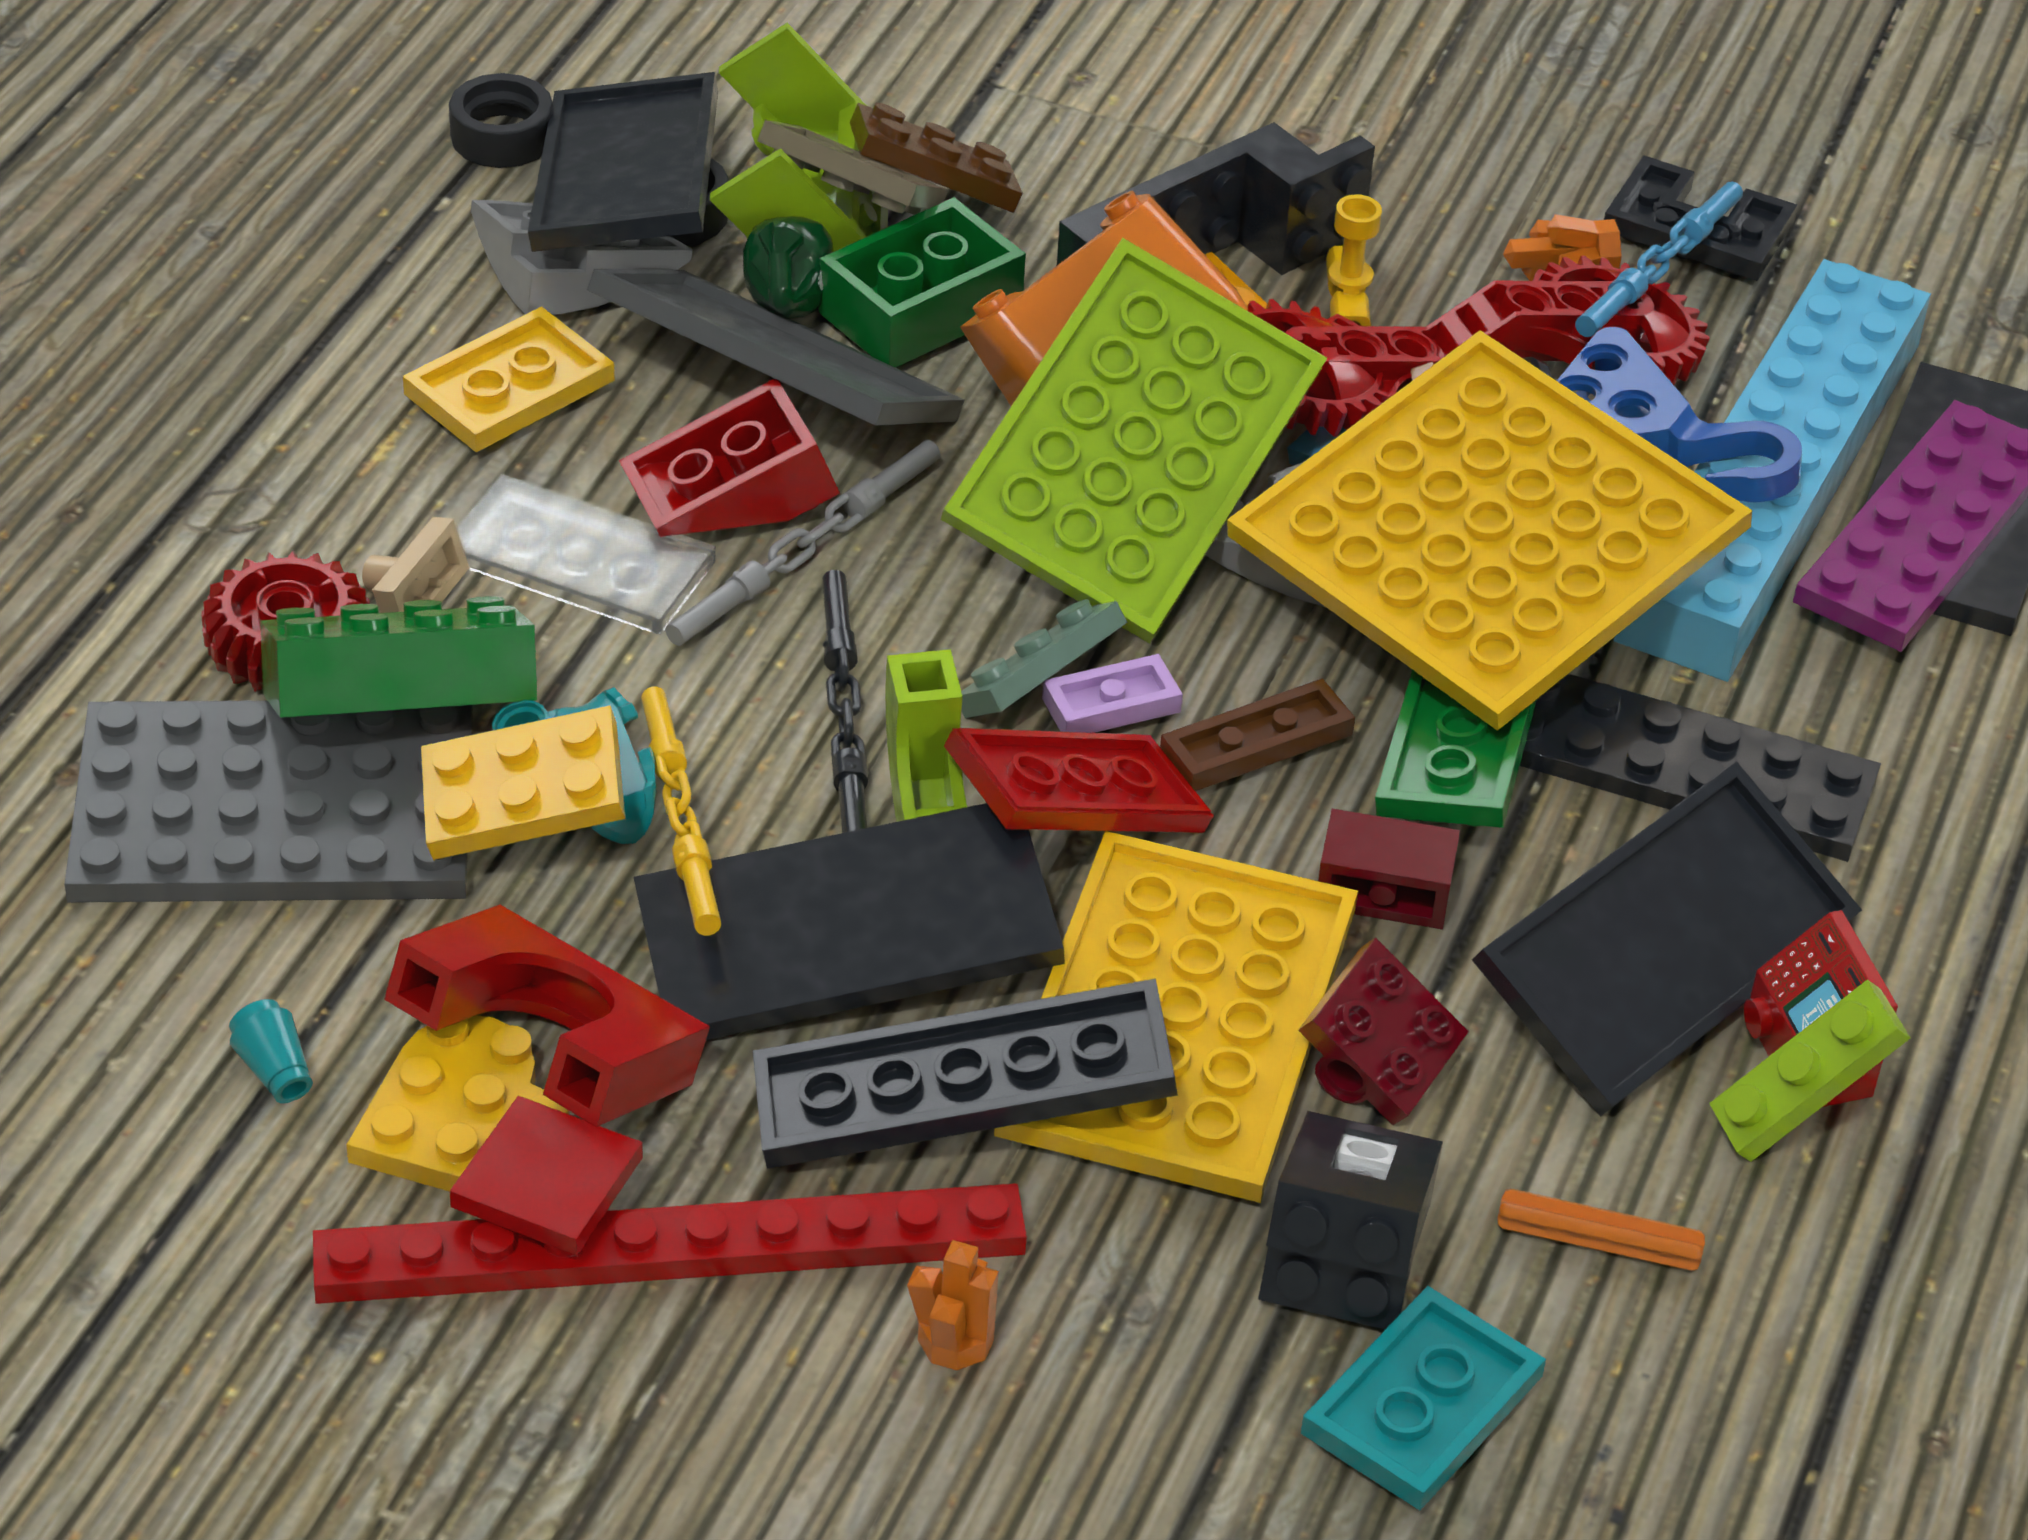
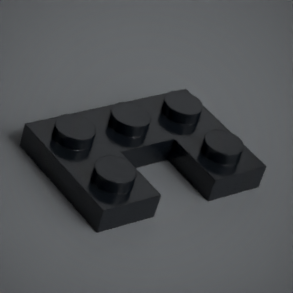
M1644 155L1606 210L1604 220L1615 219L1620 236L1627 241L1662 247L1670 241V230L1690 210L1698 208L1683 203L1692 188L1695 172ZM1746 188L1741 200L1736 203L1728 217L1722 216L1713 224L1714 227L1711 233L1690 252L1684 255L1677 253L1676 256L1725 270L1734 276L1747 277L1758 281L1793 225L1798 205Z

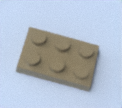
M765 120L757 140L774 148L773 153L781 148L802 170L805 168L820 173V170L823 169L824 172L821 180L846 191L853 192V190L865 194H869L870 190L874 191L872 202L901 214L905 211L916 215L920 213L922 208L929 209L944 202L948 189L863 156L855 149L801 126Z

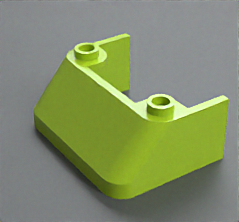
M788 22L719 66V74L753 108L754 127L751 131L752 137L759 150L767 155L766 158L710 193V201L747 239L753 227L764 220L775 217H805L821 222L832 237L834 251L888 227V209L871 201L875 193L874 191L870 190L869 194H865L856 190L850 192L821 180L824 172L823 169L820 170V173L805 168L802 170L781 148L773 153L774 148L757 141L765 120L801 126L859 151L849 122L857 104H866Z

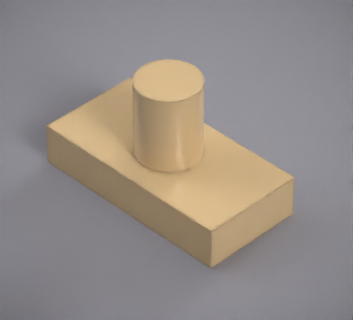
M433 516L400 557L371 555L367 558L362 570V580L365 588L368 591H373L380 613L404 612V603L409 601L436 600L442 602L470 567L454 519Z

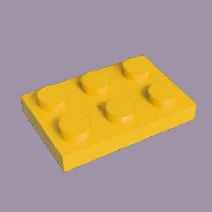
M541 306L404 375L403 390L405 396L473 451L478 452L615 381V370L612 360Z
M611 706L421 746L426 845L433 860L625 819L617 722Z

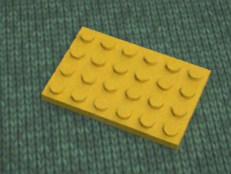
M1105 831L1062 942L1065 964L1053 966L1041 999L1156 978L1178 1096L994 1128V1136L1261 1203L1312 1045L1298 1029L1330 989L1356 909L1358 891Z

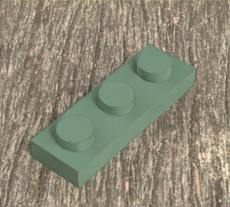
M1088 599L1076 602L1061 610L1055 616L1059 624L1049 631L1046 628L1040 629L1018 640L1013 645L1017 652L1007 660L1004 658L993 660L976 669L971 674L974 683L961 691L963 696L962 713L964 717L969 718L1003 711L1128 623L1117 601L1091 606Z

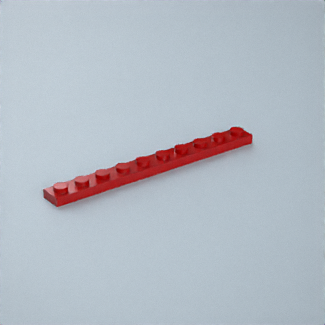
M1018 1183L609 1210L604 1214L577 1256L483 1219L313 1230L315 1304L931 1262L944 1260L952 1240L978 1247V1258L1019 1256L1026 1253L1027 1236Z

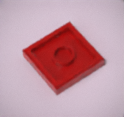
M518 1095L450 1189V1207L577 1256L643 1159V1144L639 1140L601 1126L596 1127L583 1119Z

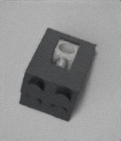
M1307 1111L1278 1181L1266 1243L1268 1250L1258 1300L1386 1330L1403 1310L1413 1257L1431 1204L1443 1141Z

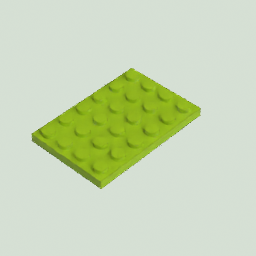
M1122 237L943 509L940 520L1078 602L1088 599L1091 606L1117 601L1128 622L1122 628L1150 644L1319 375L1327 357Z

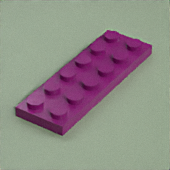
M1954 400L1796 584L1793 603L1902 652L2027 499L2028 429L2017 427L1989 415L1978 407L1969 406Z

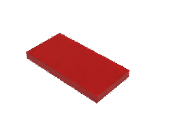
M953 728L944 744L945 749L1006 829L1204 833L1214 816L1151 735Z

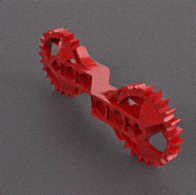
M1580 256L1577 264L1567 257H1562L1560 265L1549 262L1545 271L1538 269L1533 281H1492L1426 327L1359 326L1339 314H1335L1328 319L1321 317L1319 307L1316 306L1309 313L1304 312L1296 301H1291L1288 309L1282 308L1274 299H1269L1266 309L1253 300L1249 301L1247 307L1248 312L1327 357L1322 370L1287 424V429L1292 430L1297 423L1305 424L1311 435H1316L1318 427H1324L1332 436L1338 437L1342 427L1346 430L1409 384L1412 381V368L1431 362L1433 364L1437 363L1479 330L1521 358L1533 357L1540 361H1564L1570 365L1593 337H1585L1578 333L1575 327L1577 318L1608 291L1609 284L1621 272L1630 268L1627 263H1623L1620 269L1613 268L1610 262L1603 257L1599 265H1594L1586 256ZM1668 282L1648 284V289L1642 297L1633 304L1623 307L1601 329L1619 327L1627 330L1673 385L1677 378L1686 382L1691 372L1696 373L1707 349L1706 346L1710 337L1704 333L1708 325L1697 320L1700 314L1699 309L1684 307L1688 297L1668 293L1670 287ZM1595 361L1588 365L1590 369L1595 370Z

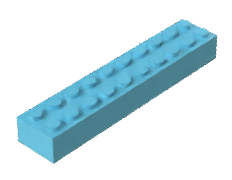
M1823 259L1724 422L1766 421L1783 426L1793 432L1802 445L1801 479L1798 485L1790 493L1771 501H1739L1752 510L1751 528L1614 637V642L1723 681H1729L1916 352L1931 293L1912 288L1901 281H1891L1857 270L1849 264L1835 263ZM1758 455L1739 456L1700 463L1694 472L1705 479L1706 474L1743 467H1762L1770 465L1775 461Z

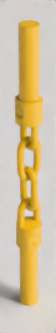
M657 686L649 687L642 693L641 700L651 739L649 747H651L655 759V774L665 783L662 790L664 806L670 825L677 833L672 847L675 868L678 876L685 884L695 930L701 935L710 936L719 931L721 919L709 870L712 868V861L706 840L702 838L696 815L689 806L691 788L685 772L687 759L684 746L676 738L665 691ZM673 789L681 791V799L672 797ZM682 814H684L687 819V822H685L683 825L680 823L678 818Z

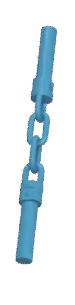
M1727 182L1699 208H1693L1685 214L1670 230L1669 242L1665 243L1662 247L1653 245L1646 250L1637 261V269L1627 268L1609 284L1608 291L1577 318L1575 327L1578 333L1585 337L1593 336L1623 307L1633 304L1642 297L1648 289V284L1656 283L1667 273L1671 257L1677 253L1687 254L1711 233L1714 227L1713 224L1741 200L1743 196L1742 187L1736 182ZM1650 259L1653 264L1661 263V267L1657 270L1654 265L1646 266V262Z

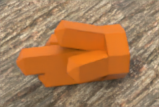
M1557 214L1554 215L1551 221L1537 220L1529 232L1530 238L1510 239L1503 253L1512 269L1521 268L1529 281H1533L1538 269L1545 271L1549 262L1560 265L1562 257H1567L1577 264L1580 256H1586L1594 265H1599L1603 257L1610 262L1613 268L1620 269L1622 258L1620 231L1615 219L1593 221Z
M952 1240L943 1260V1273L941 1268L916 1265L907 1284L918 1319V1342L931 1363L956 1371L985 1361L994 1341L999 1271L987 1268L988 1262L978 1258V1247Z

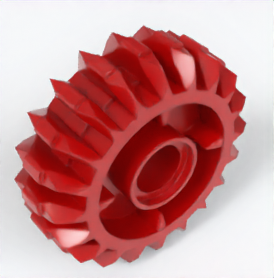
M294 550L285 558H275L268 552L265 561L256 563L250 559H244L241 571L233 569L224 570L223 581L210 585V594L208 599L203 601L204 610L201 613L204 646L208 649V655L212 656L217 671L228 672L233 684L249 681L254 691L258 692L263 689L260 620H275L276 611L286 608L315 609V617L340 616L341 606L370 604V600L366 597V589L361 588V585L358 583L356 573L344 572L340 561L324 564L319 553L313 554L307 559L298 558Z

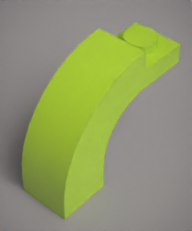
M951 649L887 655L885 683L886 732L896 822L967 807L962 770L944 747L952 729L960 728L963 699Z

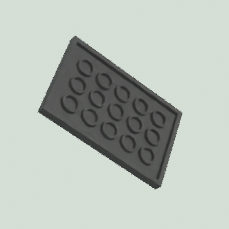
M268 701L88 702L64 883L67 903L466 899L468 853L433 860L426 845L421 746L472 735L473 705L280 718Z

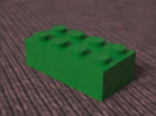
M495 596L469 598L466 600L467 608L442 609V602L436 600L409 601L404 603V612L379 613V606L374 604H351L340 607V616L315 617V609L312 608L280 609L276 611L275 620H260L264 697L280 718L507 703L523 700L537 701L535 624L512 605L505 606V599L503 597Z

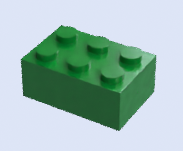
M953 197L821 257L820 268L822 272L823 294L819 313L870 356L896 368L964 336L965 334L960 326L976 315L972 309L973 306L988 294L1002 289L1006 295L1024 291L1026 253Z

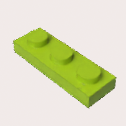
M1867 979L1709 1104L1736 1152L1752 1162L1911 1039L1882 990Z

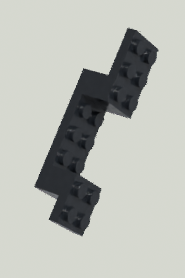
M1273 122L1059 221L1057 265L1103 231L1100 224L1107 217L1104 208L1111 201L1126 192L1134 191L1136 196L1150 194L1204 254L1209 252L1216 253L1238 242L1280 275H1284L1327 254L1333 246H1343L1344 237L1338 234L1334 227L1336 206L1341 198L1348 195L1369 196L1375 146L1359 135L1318 155Z

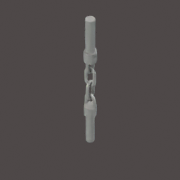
M925 440L872 479H863L832 501L826 507L825 521L811 531H807L804 528H796L776 541L769 548V561L761 565L753 560L745 563L739 571L733 572V575L725 581L723 586L666 626L665 631L669 640L677 646L683 645L739 603L753 600L755 595L767 590L770 587V577L768 574L774 570L779 573H789L810 559L815 553V540L831 529L842 533L850 530L885 504L886 497L938 461L941 456L938 446L930 440ZM841 506L851 517L842 524L840 523L844 519L843 514L837 513L834 515V511ZM801 537L797 541V546L800 548L807 546L806 550L787 564H784L787 561V556L785 554L777 555L778 551L796 538Z

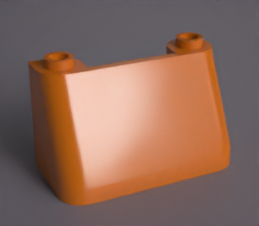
M1129 191L1111 201L1104 208L1107 217L1100 224L1103 230L1100 234L1024 291L1006 295L1002 289H999L982 298L972 308L976 315L960 326L1006 400L1012 406L1122 237L1248 311V307L1237 289L1150 194L1136 196L1134 191Z

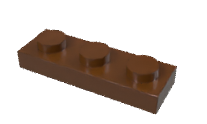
M1322 678L1162 734L1160 748L1192 788L1198 791L1352 736L1355 716Z

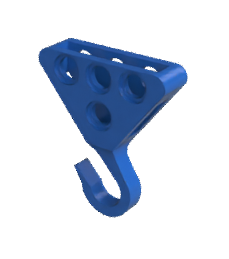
M1606 327L1596 332L1556 380L1571 391H1577V395L1686 467L1749 455H1758L1774 460V463L1767 466L1743 467L1705 475L1707 481L1736 500L1745 502L1771 501L1790 493L1801 479L1802 445L1793 432L1783 426L1766 421L1707 423L1700 420L1693 412L1689 402L1628 331L1623 328ZM1593 361H1595V370L1588 367ZM1590 394L1595 396L1592 401L1588 398Z

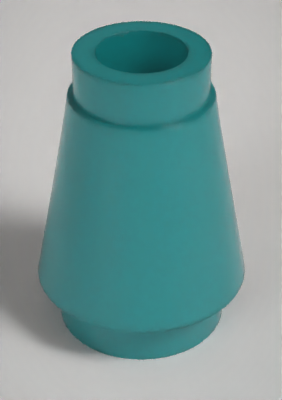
M272 999L258 1000L240 1009L229 1023V1029L232 1033L230 1037L232 1049L251 1069L266 1089L272 1093L278 1103H290L307 1094L313 1085V1081L309 1075L292 1013L288 1009L281 1008L278 1002Z

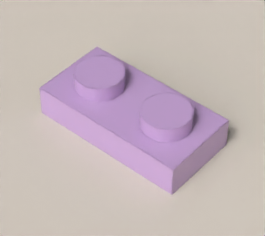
M1159 654L1047 679L1043 682L1042 699L1060 732L1085 733L1100 732L1180 713L1183 696Z

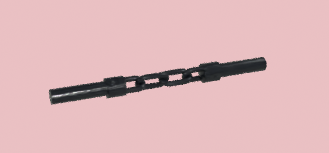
M830 570L822 577L827 633L823 647L824 664L829 670L834 671V674L827 678L826 691L829 709L839 716V733L835 734L831 739L833 785L839 791L842 833L867 828L864 789L868 784L865 744L858 735L854 734L853 716L857 715L861 710V694L858 680L849 674V671L856 666L858 656L855 634L850 628L846 575L842 571ZM848 683L851 687L852 702L849 698H844L839 706L836 700V689L839 692H843Z

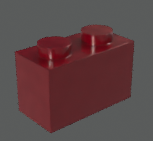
M1332 808L1318 881L1357 890L1358 895L1354 915L1443 930L1460 830Z

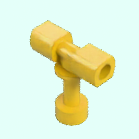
M1348 195L1338 201L1334 227L1337 233L1344 237L1343 246H1333L1326 257L1328 290L1332 296L1329 305L1330 317L1339 314L1359 326H1371L1369 299L1365 290L1372 283L1374 272L1372 267L1365 261L1367 240L1379 233L1382 207L1379 202L1369 196Z

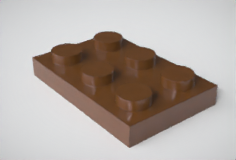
M860 103L857 104L849 123L861 155L1009 212H1015L1023 192L1009 161L1005 160L1007 155L1003 151L983 142H976L975 147H971L956 141L955 133L935 123L926 122L924 128L904 121L905 114L883 103H875L873 108Z

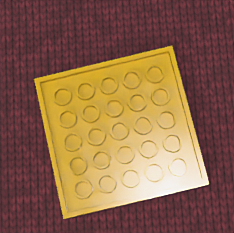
M1479 330L1228 518L1227 533L1229 538L1498 731L1751 528L1752 510Z

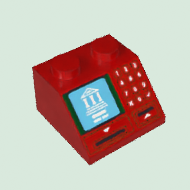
M1842 910L1829 912L1756 971L1750 999L1746 1000L1744 1004V1019L1750 1035L1755 1039L1759 1038L1768 1056H1770L1867 979L1882 990L1895 1013L1897 1012L1898 1005ZM1883 1060L1823 1107L1873 1097Z

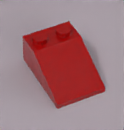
M775 378L619 460L660 537L786 522L840 494L816 441L779 380Z

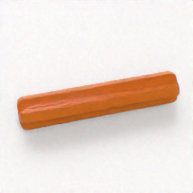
M1512 1188L1505 1190L1497 1218L1498 1226L1504 1230L1688 1271L1698 1269L1705 1245V1234L1700 1230Z

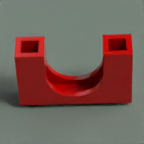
M501 904L400 940L384 997L385 1001L435 1031L490 1011L530 1013L548 1018L570 1028L571 1031L563 1033L559 1037L543 1095L596 1127L691 1086L710 1029L709 1025Z

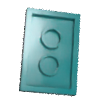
M1427 1286L1303 1415L1300 1434L1421 1511L1543 1377L1546 1358L1430 1286Z

